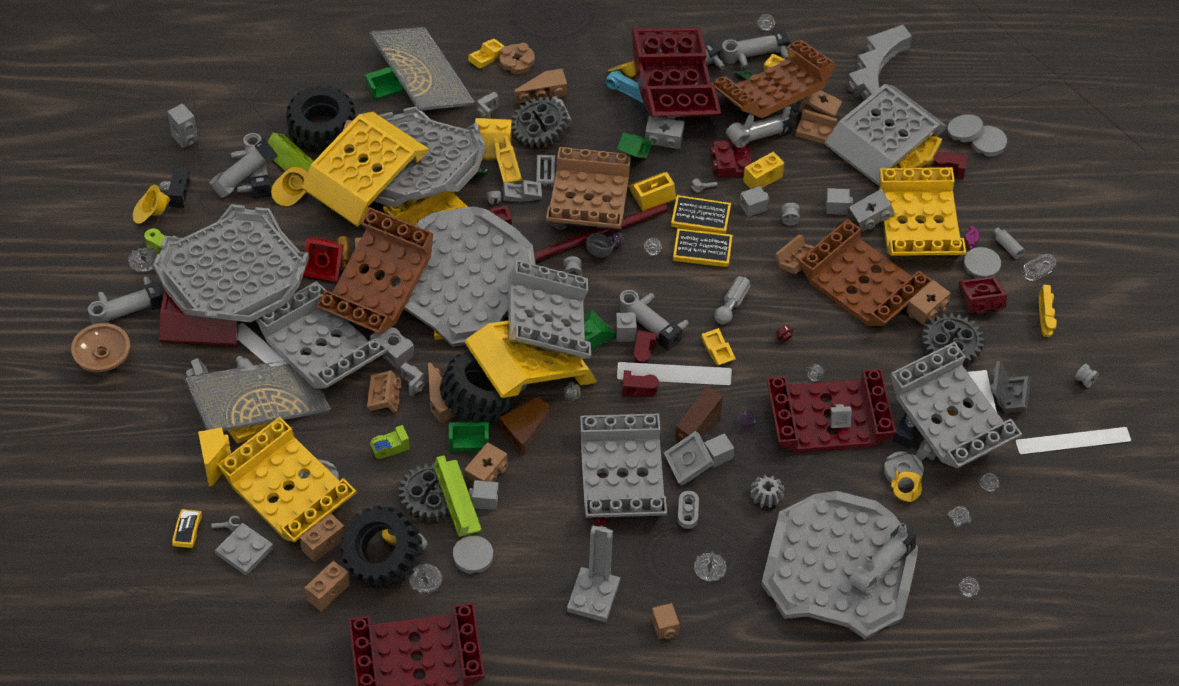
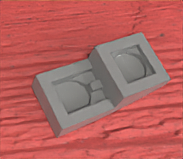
M523 180L522 185L504 182L502 186L503 201L524 202L541 199V183Z

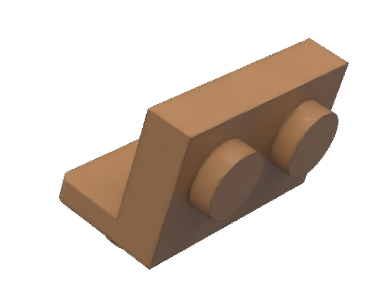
M799 234L775 254L779 268L794 274L800 272L802 268L798 260L814 246L805 244L803 235Z

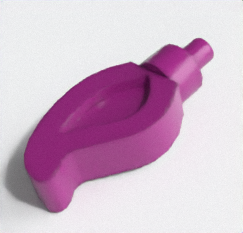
M970 226L969 232L965 236V242L969 250L973 249L979 240V232L974 226Z

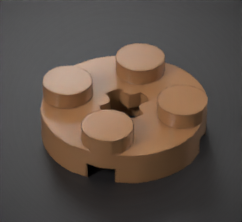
M526 43L512 44L501 49L500 65L505 71L506 69L510 70L512 74L526 73L535 63L534 52Z

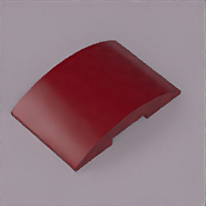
M700 27L633 28L632 43L636 77L643 103L652 118L721 116L715 86L711 85L705 61L707 53Z

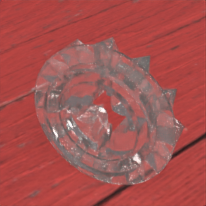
M146 246L141 249L138 247L136 251L132 250L131 255L128 256L129 265L138 272L150 271L154 268L153 264L158 253L155 252L154 248L149 249ZM141 256L146 258V262L141 259Z
M713 551L711 553L704 552L702 555L697 556L694 562L695 573L705 581L719 580L726 573V560L721 557V554H714ZM710 561H712L713 563L711 571H709L708 564Z
M431 564L416 566L413 569L412 575L409 576V583L413 590L419 591L420 594L422 592L430 594L433 590L437 591L438 587L442 584L440 570ZM424 574L429 579L428 584L423 581Z

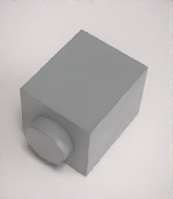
M759 186L741 192L739 205L746 216L750 217L767 211L770 200L768 194Z
M827 188L826 214L848 215L849 207L853 204V197H849V189Z
M616 313L617 342L636 341V313Z
M725 433L704 442L714 462V465L711 466L712 468L733 459L734 447Z
M475 480L474 487L469 489L473 507L496 510L499 482Z

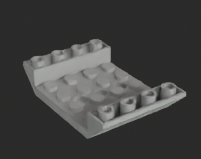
M884 84L842 118L824 144L879 186L880 168H893L929 136H939L948 126L896 87ZM877 113V114H879V116L876 117V116H873L872 114ZM889 123H890V124H892L893 126H892V127H888V126H886L885 124H889ZM899 134H905L907 137H901Z
M515 260L508 288L509 341L582 359L590 358L591 342L585 341L583 301L588 293V278Z
M317 281L294 293L284 306L256 319L267 343L314 389L327 388L388 352V348L377 338L368 341L346 319L317 308L316 306L325 291ZM338 334V335H340L341 337L338 338V337H332V336ZM323 343L326 346H317V344ZM308 352L310 355H302V353Z
M953 342L892 372L890 375L898 402L941 462L958 469L1022 436V433L1012 419L1003 422L962 366L965 355L957 344ZM963 402H969L972 408H966ZM947 410L955 411L956 416L949 415ZM931 418H938L941 423L935 424Z
M659 414L580 416L583 494L586 518L667 515L660 449ZM620 472H624L628 476L621 478L617 474ZM645 472L647 476L640 477L637 473ZM599 473H605L608 476L606 478H600L597 475Z

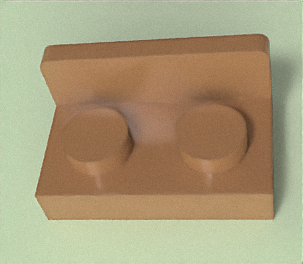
M804 109L795 136L824 144L836 127L837 119Z
M392 370L371 375L367 408L370 411L388 407L393 413L397 412L401 380Z

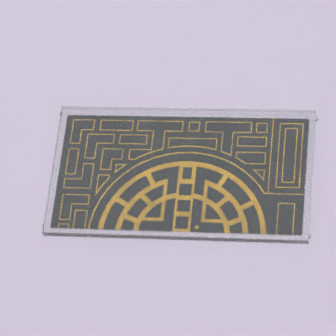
M425 27L370 31L369 35L418 111L475 104V101Z
M286 360L185 377V382L206 430L222 427L223 431L273 422L278 417L285 420L330 411V406L321 388L314 389Z

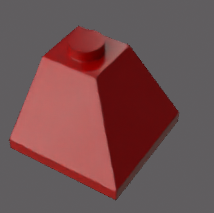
M307 238L305 252L309 253V259L303 276L338 282L344 245L322 238Z

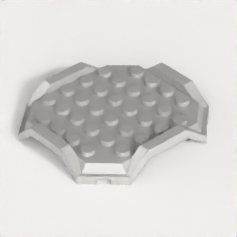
M417 106L403 109L404 113L393 115V112L379 115L429 148V151L418 163L411 160L375 198L374 202L395 208L407 200L415 201L440 195L443 191L459 192L478 172L486 148L476 122L465 129L431 120ZM362 158V163L366 162L368 158ZM375 167L373 169L374 172H380L382 170L381 167Z
M231 204L221 218L212 225L184 238L165 236L161 244V252L157 254L153 265L165 291L184 314L252 322L287 303L300 286L309 259V253L300 252L281 231L270 208L256 207L255 210L245 209L243 205Z
M474 206L434 212L422 218L416 224V226L433 233L431 258L403 310H406L436 330L452 347L466 345L465 340L488 323L502 322L507 316L508 288L515 260L536 265L533 245L515 227L489 210ZM400 279L394 280L392 286H398Z
M839 491L818 493L779 512L761 585L767 594L774 599L777 604L776 607L784 619L806 616L848 627L866 640L878 634L883 628L891 627L902 621L916 564L918 546L916 545V548L908 556L903 555L879 579L875 589L870 594H865L849 583L851 574L857 567H863L866 564L867 557L874 556L891 539V533L901 523L891 511L875 500Z

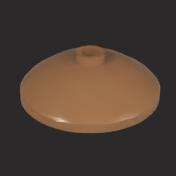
M109 323L90 325L75 336L71 345L72 357L77 365L85 370L92 372L109 371L125 361L130 352V340L126 332L116 325Z

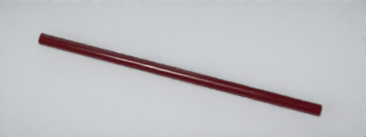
M663 203L624 218L621 229L667 212V205ZM597 228L534 253L535 262L586 243L590 234L599 233L605 236L618 230Z

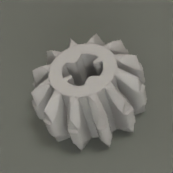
M765 474L763 479L757 477L756 481L751 485V498H754L755 504L760 503L761 508L767 505L770 509L772 504L778 506L779 501H782L784 498V485H781L780 479L774 480V475L768 478Z

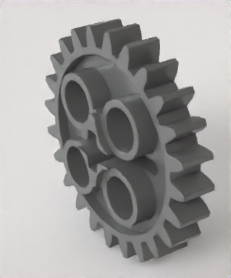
M542 97L538 101L533 98L532 103L526 101V106L520 105L521 110H515L516 115L512 116V133L519 143L523 142L524 146L529 143L530 148L534 144L537 145V148L542 143L545 147L547 142L553 144L552 139L559 140L558 134L564 135L563 129H567L566 124L569 123L565 107L561 105L560 101L557 103L555 99L550 101L549 97L544 101ZM533 113H536V115L538 116V119H539L540 123L544 126V129L546 130V132H544V131L542 130V128H541V126H540L538 120L535 119V116H534Z
M953 313L950 314V317L943 314L942 319L936 316L935 321L931 320L929 324L925 325L921 343H923L922 348L927 349L926 355H929L949 345V343L955 342L965 355L963 363L965 362L969 366L971 361L975 362L976 358L981 355L984 346L983 332H979V326L973 327L974 321L967 322L968 317L961 319L960 314L957 318L954 317Z
M425 463L423 469L417 466L416 472L410 469V476L405 474L404 481H400L399 501H401V506L406 508L407 514L412 512V518L419 515L420 521L426 517L428 522L431 521V518L438 522L440 516L446 520V514L450 515L433 467L434 463L431 467H428Z

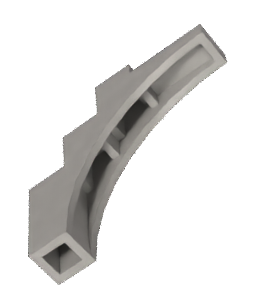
M904 25L867 37L866 53L858 55L857 71L849 73L846 83L847 89L855 97L862 95L865 101L880 88L878 76L882 68L895 55L910 48L912 35Z

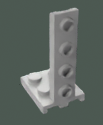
M592 526L590 533L589 569L581 567L567 606V612L607 622L621 578L611 575L613 530L602 526Z

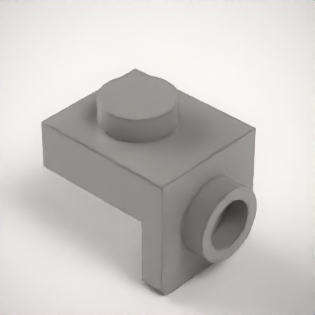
M493 92L477 101L476 111L480 118L491 119V112L499 108V96Z
M406 362L401 366V379L409 383V395L413 397L424 388V373Z

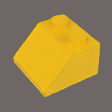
M476 118L475 122L478 125L486 148L482 160L498 161L493 139L498 138L500 148H506L504 135L508 134L511 142L512 120Z
M222 427L198 432L209 487L213 486L223 474L217 464L231 454L228 434H223Z

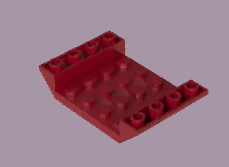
M164 290L160 311V342L237 346L239 334L238 321L186 315Z
M882 369L863 370L861 379L788 385L786 376L769 377L766 379L778 443L795 453L871 448L896 435ZM828 398L830 402L825 403L821 399ZM835 404H843L844 407L850 406L852 410L851 427L831 428L830 419L824 415L831 414V407H835ZM832 429L835 430L837 434L832 435L827 431Z
M474 603L453 605V614L370 624V616L349 618L356 686H473L485 678ZM412 636H418L420 638V640L415 643L409 641L410 637ZM415 654H420L423 658L419 661H414L411 657ZM418 672H422L425 674V677L422 679H416L414 678V675Z

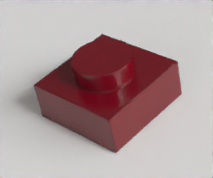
M507 205L489 209L490 212L508 224H512V217Z

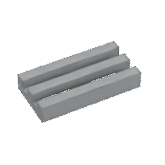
M537 155L536 182L544 184V187H547V184L554 187L555 155ZM541 160H544V179H540ZM548 160H551V179H547Z

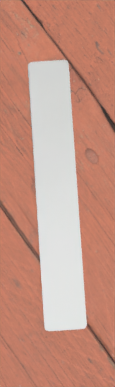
M244 323L238 325V340L270 368L290 365Z
M619 362L617 379L623 380L624 370L631 371V375L636 376L654 375L658 378L659 382L730 385L732 369Z
M1127 427L1018 439L1016 444L1020 454L1129 442L1131 438Z

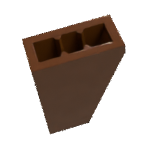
M707 386L677 424L675 434L677 440L680 442L695 431L702 438L721 419L723 397Z
M536 396L499 418V429L521 455L527 452L549 421L550 407L546 401H542L539 396Z

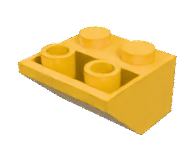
M667 172L659 173L628 186L629 191L642 211L676 199L675 184Z

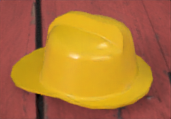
M634 61L608 70H618L625 77L633 81L637 80Z
M291 167L286 170L272 186L271 193L274 201L281 206H291L306 193L302 189V184L307 171L300 167Z
M152 185L136 204L133 211V221L141 224L150 216L162 215L170 201V197L160 192L157 185Z

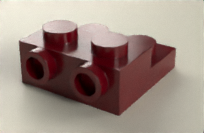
M731 140L713 141V146H710V156L714 157L712 168L713 171H716L717 178L744 176L745 167L752 163L749 144L737 148L735 145H732Z
M995 276L959 281V289L964 295V304L970 313H982L985 310L1000 311L1006 308L1007 294Z

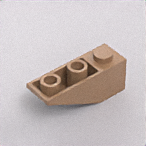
M563 69L545 71L515 89V104L526 103V101L531 102L533 98L537 101L540 97L544 100L547 97L550 99L554 96H567V82Z
M430 362L428 363L430 409L441 424L458 416V414L452 413V409L447 408L444 403L445 401L442 400L439 390L442 374Z

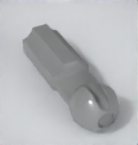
M738 276L735 278L724 297L725 305L715 310L714 317L719 324L724 325L732 320V309L737 308L741 304L751 287L750 281L746 277Z

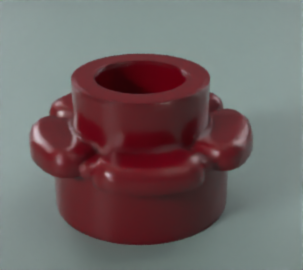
M789 325L779 328L776 331L777 339H782L783 342L793 337L794 329L790 328Z

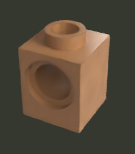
M672 603L652 608L651 619L658 639H669L678 635L679 621Z

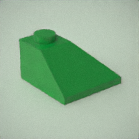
M593 310L584 314L585 341L591 342V351L616 336V333Z

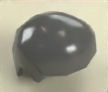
M599 233L590 234L586 240L588 252L597 258L609 256L615 246V243H612V237L607 238Z

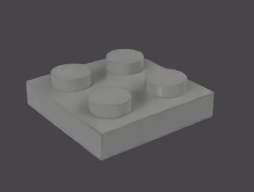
M696 431L664 452L678 483L682 486L714 465L700 434Z
M242 523L215 550V553L247 576L274 547L273 543Z

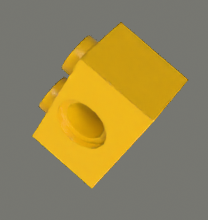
M772 152L745 167L743 182L750 189L759 186L764 188L783 177L785 163Z

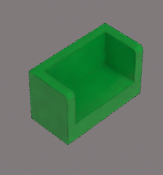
M393 66L365 74L366 88L373 101L406 91L405 84Z
M624 132L617 149L635 157L647 158L653 142L638 135H630Z
M489 422L449 423V452H480L486 443H489Z

